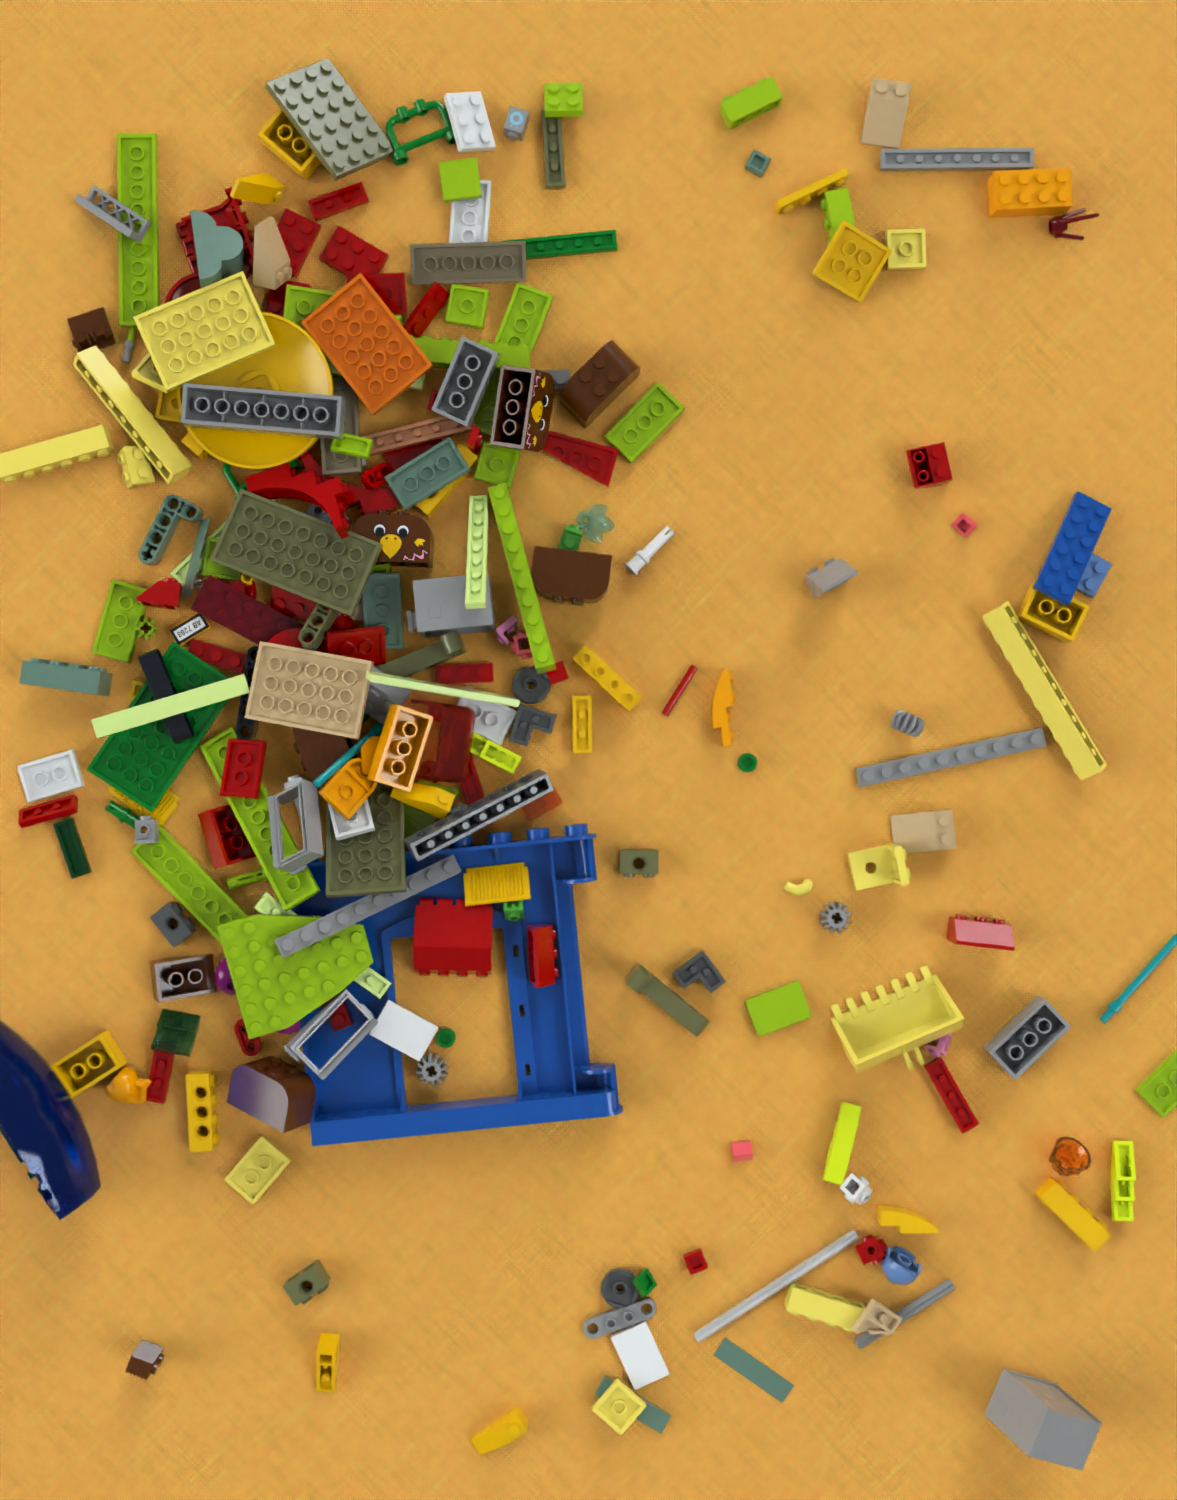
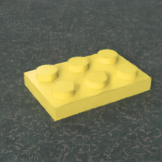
M263 1134L224 1180L254 1205L292 1158Z

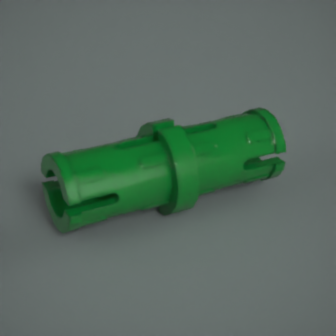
M111 800L108 803L109 807L106 806L105 810L119 818L121 823L125 822L135 829V820H140V818L132 814L130 809H125Z

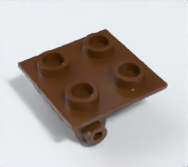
M104 307L67 319L74 338L72 343L78 352L95 345L98 349H102L116 344Z

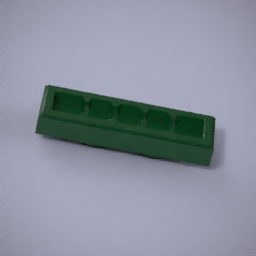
M74 818L53 824L71 878L91 873L92 870Z

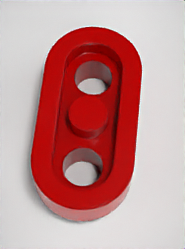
M388 463L378 464L361 474V482L365 488L372 490L387 483L384 477L392 473L393 469Z
M242 1018L234 1026L236 1037L242 1052L247 1056H255L262 1048L260 1037L248 1038L247 1031L243 1029L244 1020ZM250 1042L255 1043V1048L250 1047Z

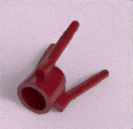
M1083 208L1053 217L1049 220V233L1051 235L1055 234V238L1083 240L1084 236L1063 233L1067 230L1068 223L1095 218L1099 216V213L1066 219L1085 212L1086 209Z

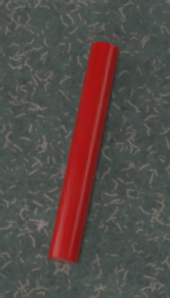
M691 664L661 712L666 717H668L698 668Z

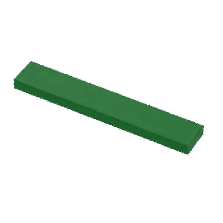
M616 230L507 240L526 241V260L617 251Z

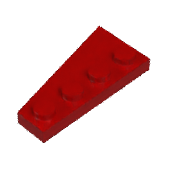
M549 431L542 451L609 488L619 449Z

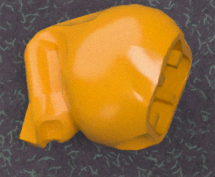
M124 1067L107 1086L105 1093L110 1099L117 1102L142 1104L146 1101L147 1088L151 1084V1080L139 1078V1075L133 1068Z

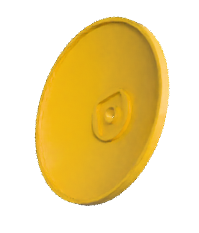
M262 312V315L275 341V347L190 382L191 384L333 396L334 394L330 367L315 340L294 322L268 312ZM183 386L177 388L180 414L182 413ZM187 427L194 440L210 455L229 465L250 470L270 469L287 462L290 463L307 452L319 439L315 437Z

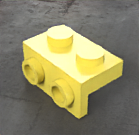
M137 445L122 447L117 458L119 465H122V479L124 484H127V488L132 489L137 485L153 484L155 479L151 463Z

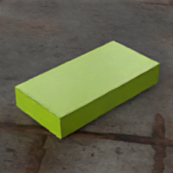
M343 433V440L333 439L330 450L331 452L369 460L374 441L373 439Z

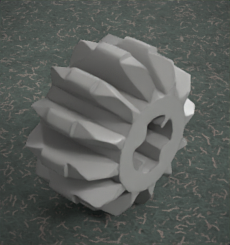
M896 710L890 725L892 728L905 734L919 737L925 722L923 719L910 713Z
M830 901V908L826 905L823 906L826 912H819L820 915L824 916V918L819 919L820 923H825L823 929L829 928V932L832 934L835 929L840 934L841 927L845 930L848 929L845 923H852V920L847 919L852 913L846 912L848 909L847 905L842 906V902L838 901L835 906L834 902ZM835 913L839 916V920L835 919L836 922L832 919V915H836Z
M432 1053L428 1054V1059L422 1056V1062L417 1063L420 1069L416 1070V1074H422L419 1077V1081L426 1079V1086L430 1081H432L433 1086H436L437 1081L443 1083L442 1077H447L448 1075L445 1070L449 1066L442 1065L446 1059L438 1060L440 1057L438 1053L435 1058H433ZM431 1066L435 1067L434 1073H430Z

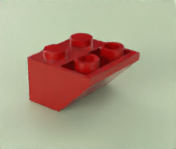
M944 442L906 451L914 489L935 487L947 484L953 480Z

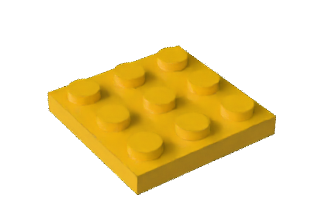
M843 220L812 274L861 303L892 250Z

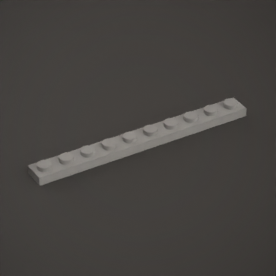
M1037 728L855 768L859 787L1046 747L1047 745L1043 728Z
M451 855L407 876L406 892L367 895L274 941L282 958L462 871L454 855Z

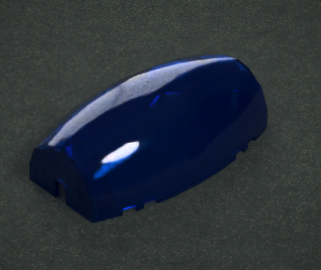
M0 1019V1131L20 1163L24 1162L30 1171L27 1173L30 1179L36 1176L39 1181V1188L37 1190L49 1209L61 1220L80 1207L101 1188L100 1173L91 1137L75 1101L55 1070L23 1036Z

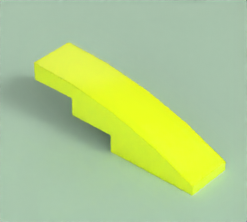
M451 721L443 737L512 774L522 758Z
M841 1102L838 1121L835 1122L833 1138L829 1144L823 1181L838 1185L843 1184L858 1127L861 1106Z
M1112 1141V1221H1134L1132 1201H1135L1133 1181H1136L1133 1141Z

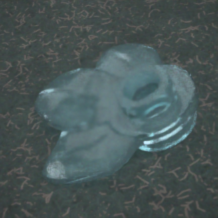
M593 505L588 511H582L577 516V525L584 529L585 536L593 542H601V533L608 532L614 528L613 522L605 516L607 510L605 505ZM583 518H588L590 522L585 524L582 520Z

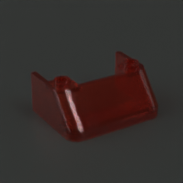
M411 699V703L427 705L428 715L434 717L433 721L441 722L436 761L427 760L423 762L420 766L419 774L416 773L415 778L450 783L464 782L468 773L475 712L470 707Z

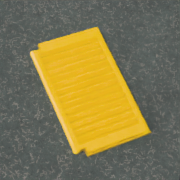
M111 785L107 789L138 817L152 815V819H158V824L161 826L179 806L177 802L180 801V798L170 790L164 795L154 812H150Z
M525 862L466 868L467 873L463 874L465 907L531 899L528 866H524Z

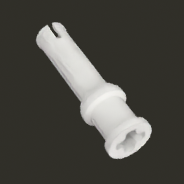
M665 526L642 551H637L635 557L624 564L634 576H637L638 571L645 564L648 565L650 563V558L675 535L673 530L665 535L670 527Z

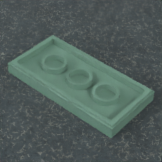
M448 437L384 478L404 510L407 511L465 475L471 469L451 437Z
M371 573L362 594L364 628L384 626L385 649H404L400 573Z

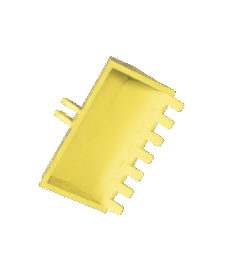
M926 965L920 967L924 978L920 981H916L912 972L905 974L909 984L906 987L901 988L897 978L890 980L894 990L892 993L886 994L881 984L876 986L878 999L872 1001L867 991L861 992L860 995L864 1005L857 1007L852 997L847 998L846 1003L850 1011L843 1014L838 1004L831 1005L835 1016L831 1018L832 1024L838 1033L848 1059L857 1073L901 1054L908 1069H913V1063L907 1052L913 1050L917 1062L922 1065L924 1060L918 1048L919 1046L962 1028L965 1018L937 975H931Z

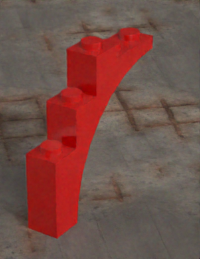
M309 450L298 458L303 461V473L314 469L317 476H321L324 482L335 478L322 475V467L315 461ZM347 484L350 494L347 495L349 503L345 504L346 510L361 504L359 510L363 516L366 514H378V511H389L391 513L403 508L391 487L370 490Z
M289 462L245 477L248 492L269 500L288 498L309 502L321 508L331 517L334 528L341 539L349 537L347 529L350 528L346 516L344 517V513L346 512L345 504L349 503L347 495L350 494L347 484H343L339 477L324 482L321 476H317L314 469L298 474L296 468L293 469Z

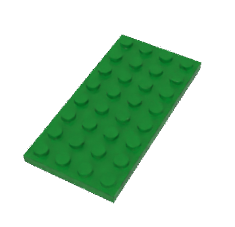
M175 641L171 643L163 655L164 662L178 693L229 678ZM147 680L128 708L155 701ZM229 699L186 712L195 736L177 744L173 742L164 719L109 735L87 770L150 812H154Z

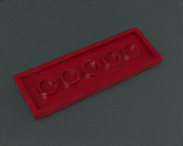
M208 575L190 608L258 645L260 641L267 642L273 635L282 630L303 628L304 626L211 575Z

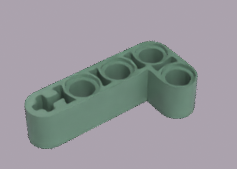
M177 495L167 496L139 551L140 561L149 566L159 564L181 518L192 523H198L203 518L202 509ZM178 500V507L176 509H172V503ZM196 509L195 516L190 518L189 511ZM169 517L170 524L168 526H164V519ZM161 535V542L156 544L155 537ZM151 554L153 556L152 559H149L147 555Z

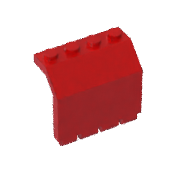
M232 187L224 189L228 198L221 205L203 210L202 212L209 214L216 222V226L233 228L241 235L244 247V274L246 279L253 275L254 245L252 242H254V235L252 230L247 228L246 224L249 223L246 212H242L240 205H243L241 199L229 196L232 191ZM191 215L181 218L182 222L177 223L176 228L180 239H183L181 243L185 255L190 257L187 261L193 274L198 273Z
M420 898L419 905H415L413 939L415 973H418L419 976H430V973H438V976L448 977L449 974H457L458 977H468V974H476V977L485 978L488 975H492L493 906L483 904L465 907V899H456V905H453V899L437 898V905H434V898Z

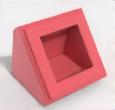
M963 512L951 526L966 538L978 524Z
M750 1140L731 1143L734 1162L753 1160Z

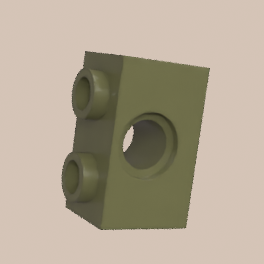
M619 849V873H623V877H635V874H642V877H654V874H658V849ZM641 858L644 860L642 868H635L633 866L635 859Z
M318 1259L287 1279L283 1288L294 1305L297 1306L300 1303H307L316 1292L320 1294L328 1288L331 1277ZM304 1281L311 1282L312 1287L305 1286Z

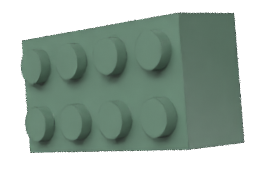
M30 657V661L23 660L19 683L109 696L112 673H107V669L52 660L49 662V660Z

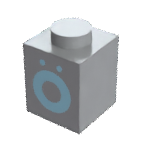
M510 106L503 127L504 136L512 141H523L529 122V111Z

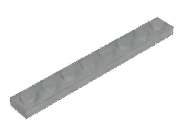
M1034 148L881 149L880 171L1029 170L1034 168Z

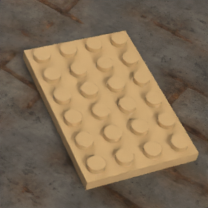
M260 641L244 718L359 740L370 681L366 679V672L373 670L374 662Z

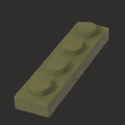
M542 110L546 189L565 188L561 117H545V110Z

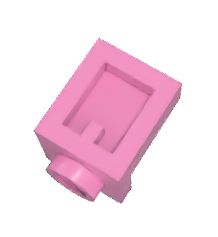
M513 615L495 630L498 633L495 637L502 645L504 643L507 645L511 644L504 634L506 632L510 634L517 628L516 624L518 621Z
M950 1033L936 1039L935 1044L937 1047L925 1044L924 1048L929 1051L928 1054L940 1058L941 1055L946 1057L952 1034Z

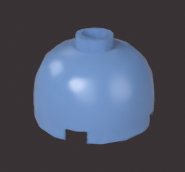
M889 1246L881 1264L887 1279L891 1283L899 1285L912 1283L922 1270L920 1262L917 1265L914 1261L916 1257L908 1250L900 1246L895 1248Z

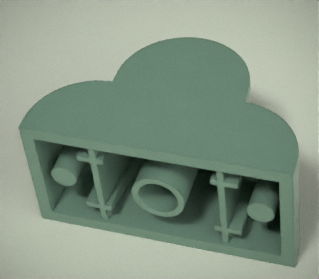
M190 211L200 288L241 271L244 272V247L241 235L233 228L216 226L214 219L205 212Z

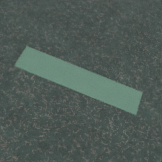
M210 517L200 521L181 599L191 596Z
M726 1338L714 1353L715 1357L782 1403L794 1387L793 1384Z

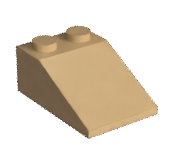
M873 78L868 91L861 144L899 149L909 103L911 83Z
M268 217L254 226L253 285L275 290L291 278L292 268L290 267V258L274 217Z
M951 809L890 816L893 844L902 846L906 853L957 848L953 812Z

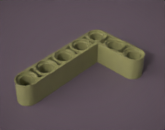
M317 603L299 633V641L303 649L316 651L326 636V631H329L338 616V611L333 609L324 610L326 607ZM322 622L320 626H315L316 623ZM309 638L313 639L311 642H305Z
M455 630L440 636L441 641L376 668L385 674L408 677L467 651L460 634Z
M638 962L625 976L626 984L638 994L641 992L696 1037L709 1023L702 1014Z

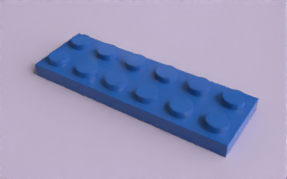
M1079 491L1074 494L1032 587L1033 589L1066 606L1070 604L1112 508Z

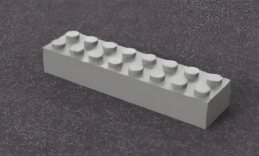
M184 383L181 423L187 427L343 440L346 400L342 396Z

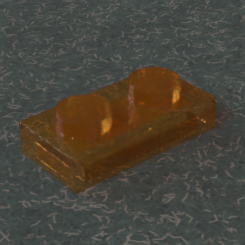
M553 787V791L522 807L529 822L563 804L555 787Z

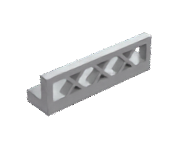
M93 185L87 198L77 194L74 200L138 243H141L151 225V222L95 185ZM97 193H100L101 202L93 203ZM114 203L115 211L108 213L107 205ZM127 212L129 220L122 222L121 214ZM143 222L139 232H136L134 223Z

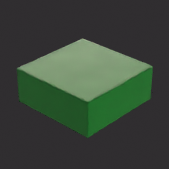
M648 1268L642 1269L632 1280L641 1297L647 1296L657 1286Z

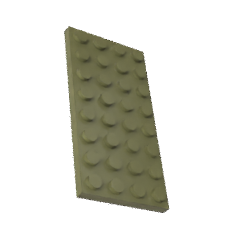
M240 488L210 560L353 617L383 545L351 531H348L349 537L341 539L333 524Z

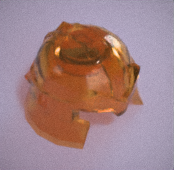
M1066 1136L1060 1137L1056 1141L1054 1149L1050 1154L1049 1162L1052 1163V1169L1060 1176L1069 1177L1080 1175V1172L1087 1170L1091 1164V1157L1087 1148L1081 1142Z

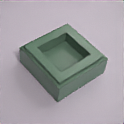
M754 149L745 165V169L761 178L771 158Z

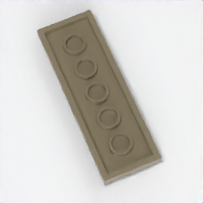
M526 241L410 244L412 285H429L434 282L439 284L527 282Z
M331 374L334 388L333 396H342L346 400L343 433L360 437L358 395L343 376ZM320 438L322 475L324 477L362 474V458L331 452L330 448L333 439Z

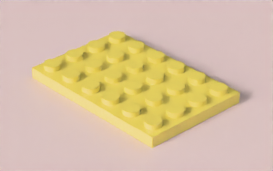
M243 271L133 317L167 392L183 386L184 383L195 381L276 346Z

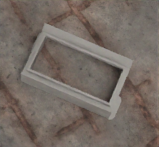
M301 779V782L277 795L268 796L273 868L290 872L291 875L304 871L308 863L324 855L317 787L313 782ZM299 797L303 849L284 859L279 803L285 805Z
M344 989L331 998L284 1046V1049L294 1060H301L318 1078L324 1080L378 1024V1021L364 1004H360L347 989ZM348 999L367 1020L318 1069L298 1048Z

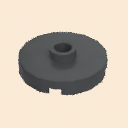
M534 666L523 667L516 672L513 678V693L525 704L540 703L550 691L549 677L546 673L537 674ZM533 684L534 688L530 689L527 685Z
M616 1268L610 1270L604 1276L601 1292L607 1304L614 1308H625L636 1301L639 1292L632 1281L636 1277L633 1272L625 1268ZM621 1284L624 1287L622 1289H618L617 1286Z

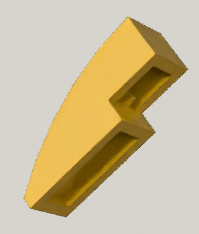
M877 1205V1221L881 1226H896L900 1233H939V1229L933 1222L913 1211L890 1205Z

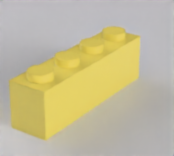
M795 1282L789 1284L784 1301L786 1310L792 1315L798 1316L801 1314L811 1321L821 1320L828 1326L835 1327L837 1325L853 1333L852 1326L865 1309L863 1303Z

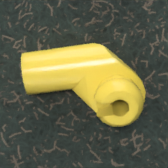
M805 879L799 885L787 881L783 889L794 895L801 896L812 891L813 883L809 879Z

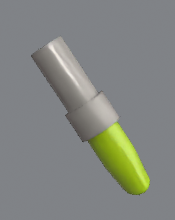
M131 327L124 345L122 362H130L132 350L135 347L137 327Z

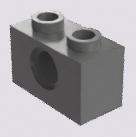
M172 901L154 913L150 919L174 948L195 933L196 930L193 921L190 918H186L182 913V907ZM172 918H175L178 921L177 928L172 926Z

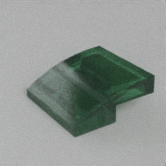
M163 1009L157 1023V1031L151 1049L190 1057L201 1016Z

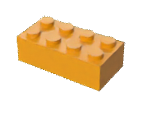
M1071 167L994 171L988 179L990 218L1066 214L1073 206Z
M390 704L367 779L410 792L434 717L401 705Z

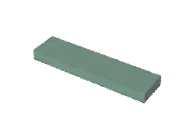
M604 1376L595 1391V1395L601 1397L614 1380ZM639 1396L646 1402V1407L636 1419L662 1433L671 1415Z

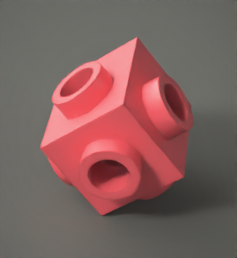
M526 631L517 632V635L513 636L514 641H511L512 653L516 652L517 657L521 656V659L532 658L530 645L527 649L522 648V643L527 642L529 644Z

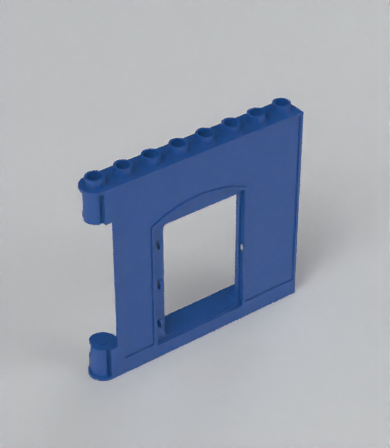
M588 824L564 826L565 836L550 837L549 827L527 829V839L511 841V831L488 833V843L473 845L472 835H467L450 844V847H445L418 862L411 857L409 851H406V877L451 855H454L462 872L357 922L364 925L374 961L369 967L392 984L381 999L354 980L345 989L360 1004H364L377 1020L388 999L397 1004L391 940L393 938L414 936L415 905H419L420 898H434V905H437V898L453 899V905H456V899H465L463 874L467 873L466 868L525 862L524 866H528L531 899L524 900L525 919L518 921L506 920L504 902L489 904V906H493L492 928H501L503 930L518 1094L409 1105L406 1101L402 1052L368 1033L324 1080L318 1078L304 1064L305 1073L311 1077L316 1090L310 1123L312 1146L613 1116L623 1112V1106L619 1104L615 1064L590 1063L572 886V884L597 880L593 838H596V833H588ZM317 858L308 863L307 866L321 891L290 910L297 915L324 917L367 895L327 898L326 859L319 860ZM551 924L556 929V940H553V943L557 949V959H554V964L558 968V978H555V984L535 988L529 983L527 925ZM514 945H518L519 956L514 955ZM348 999L345 1000L354 1024L334 1032L331 1022L327 1018L302 1044L303 1054L318 1069L367 1020ZM323 1004L300 1019L301 1029L323 1007ZM524 1004L525 1015H520V1005ZM526 1064H530L531 1074H526Z

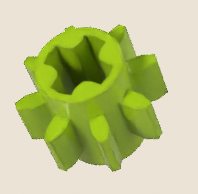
M145 616L143 622L137 620L139 626L134 628V630H139L140 632L137 637L140 638L145 635L147 641H149V636L151 635L157 637L154 632L159 627L153 625L156 620L153 619L149 622L147 616ZM146 623L152 627V630H148V634L142 630Z

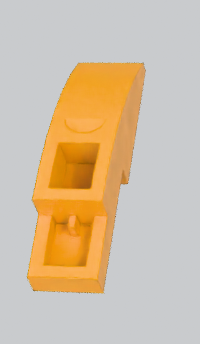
M728 668L722 670L717 680L711 704L712 729L719 728L722 746H730L731 741H734L733 731L729 730L728 722H731L730 711H726V707L734 706L733 702H736L735 691H731L733 674L729 672Z

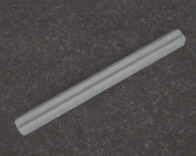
M950 1279L946 1280L897 1311L896 1314L903 1319L900 1324L954 1291L955 1286ZM864 1332L855 1338V1343L862 1349L883 1336V1334L872 1335Z

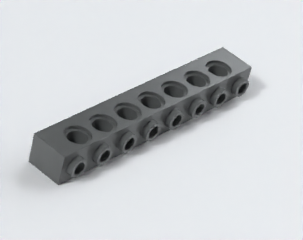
M538 769L403 840L411 857L418 862L553 791L554 788L548 774Z

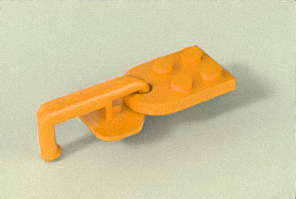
M378 736L370 737L361 746V758L349 760L318 792L346 820L352 817L377 786V782L368 780L367 777L380 739Z

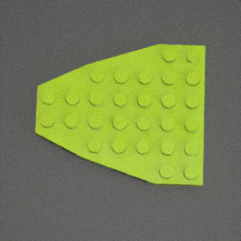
M254 914L217 925L249 1039L289 1028L339 994L374 962L362 923H355L284 958H282L274 940L322 916Z

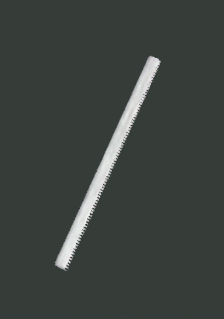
M852 1229V1231L846 1233L847 1236L844 1235L840 1237L841 1240L838 1238V1240L834 1241L835 1244L832 1242V1244L828 1245L827 1249L824 1247V1249L820 1250L821 1253L818 1251V1253L814 1254L815 1257L812 1255V1257L808 1258L809 1261L807 1260L806 1262L804 1260V1262L800 1263L801 1266L798 1264V1266L794 1267L795 1270L792 1268V1270L788 1271L789 1274L787 1273L786 1275L784 1273L782 1275L783 1278L781 1277L780 1279L778 1277V1279L774 1280L775 1283L772 1281V1283L768 1284L769 1287L767 1286V1288L764 1286L762 1288L763 1291L761 1290L760 1292L758 1290L756 1292L757 1295L755 1294L754 1296L752 1294V1296L748 1297L749 1300L746 1298V1300L742 1301L743 1304L741 1303L740 1305L738 1303L735 1309L732 1307L729 1313L727 1311L726 1313L724 1312L725 1315L723 1317L720 1315V1317L716 1318L717 1320H712L709 1326L707 1324L706 1326L704 1325L705 1328L703 1330L701 1328L700 1330L698 1329L699 1332H694V1337L699 1343L707 1339L706 1337L713 1335L721 1328L727 1326V1324L733 1322V1320L765 1301V1299L767 1300L771 1295L773 1296L777 1291L779 1292L785 1286L787 1287V1285L791 1284V1282L793 1283L797 1278L799 1279L803 1274L805 1275L809 1270H813L815 1266H819V1264L823 1263V1261L825 1262L829 1257L831 1258L835 1253H839L841 1249H845L847 1245H851L853 1241H857L859 1239L858 1235Z

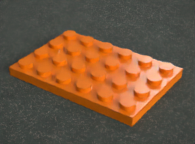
M361 273L301 322L373 415H376L434 367Z

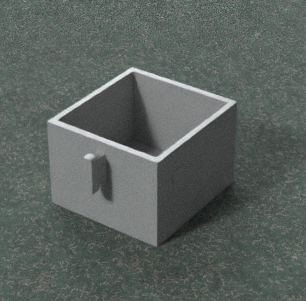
M488 573L486 608L466 609L465 607L466 575L412 580L416 613H412V610L407 611L409 632H414V629H417L420 635L427 638L442 636L455 630L459 634L496 630L492 582Z
M1005 1368L1002 1370L984 1414L1028 1457L1078 1470H1083L1102 1424L1099 1419L1056 1383Z

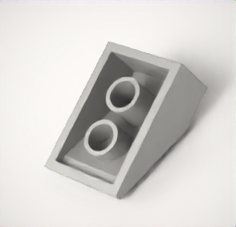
M832 558L823 563L825 567L819 570L815 567L808 571V576L804 580L813 597L817 598L857 575L858 571L841 558L836 561Z

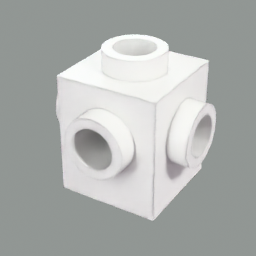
M852 1173L840 1187L846 1193L844 1197L852 1204L856 1202L859 1205L866 1203L873 1191L868 1187L870 1183L863 1176L858 1178Z

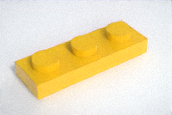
M573 696V753H592V696Z

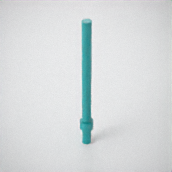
M377 722L368 734L313 781L314 785L320 787L355 756L370 737L380 736L384 725Z
M1177 934L1169 940L1123 993L1108 1005L1109 1008L1099 1018L1100 1021L1106 1024L1115 1013L1117 1014L1122 1009L1121 1006L1177 945Z

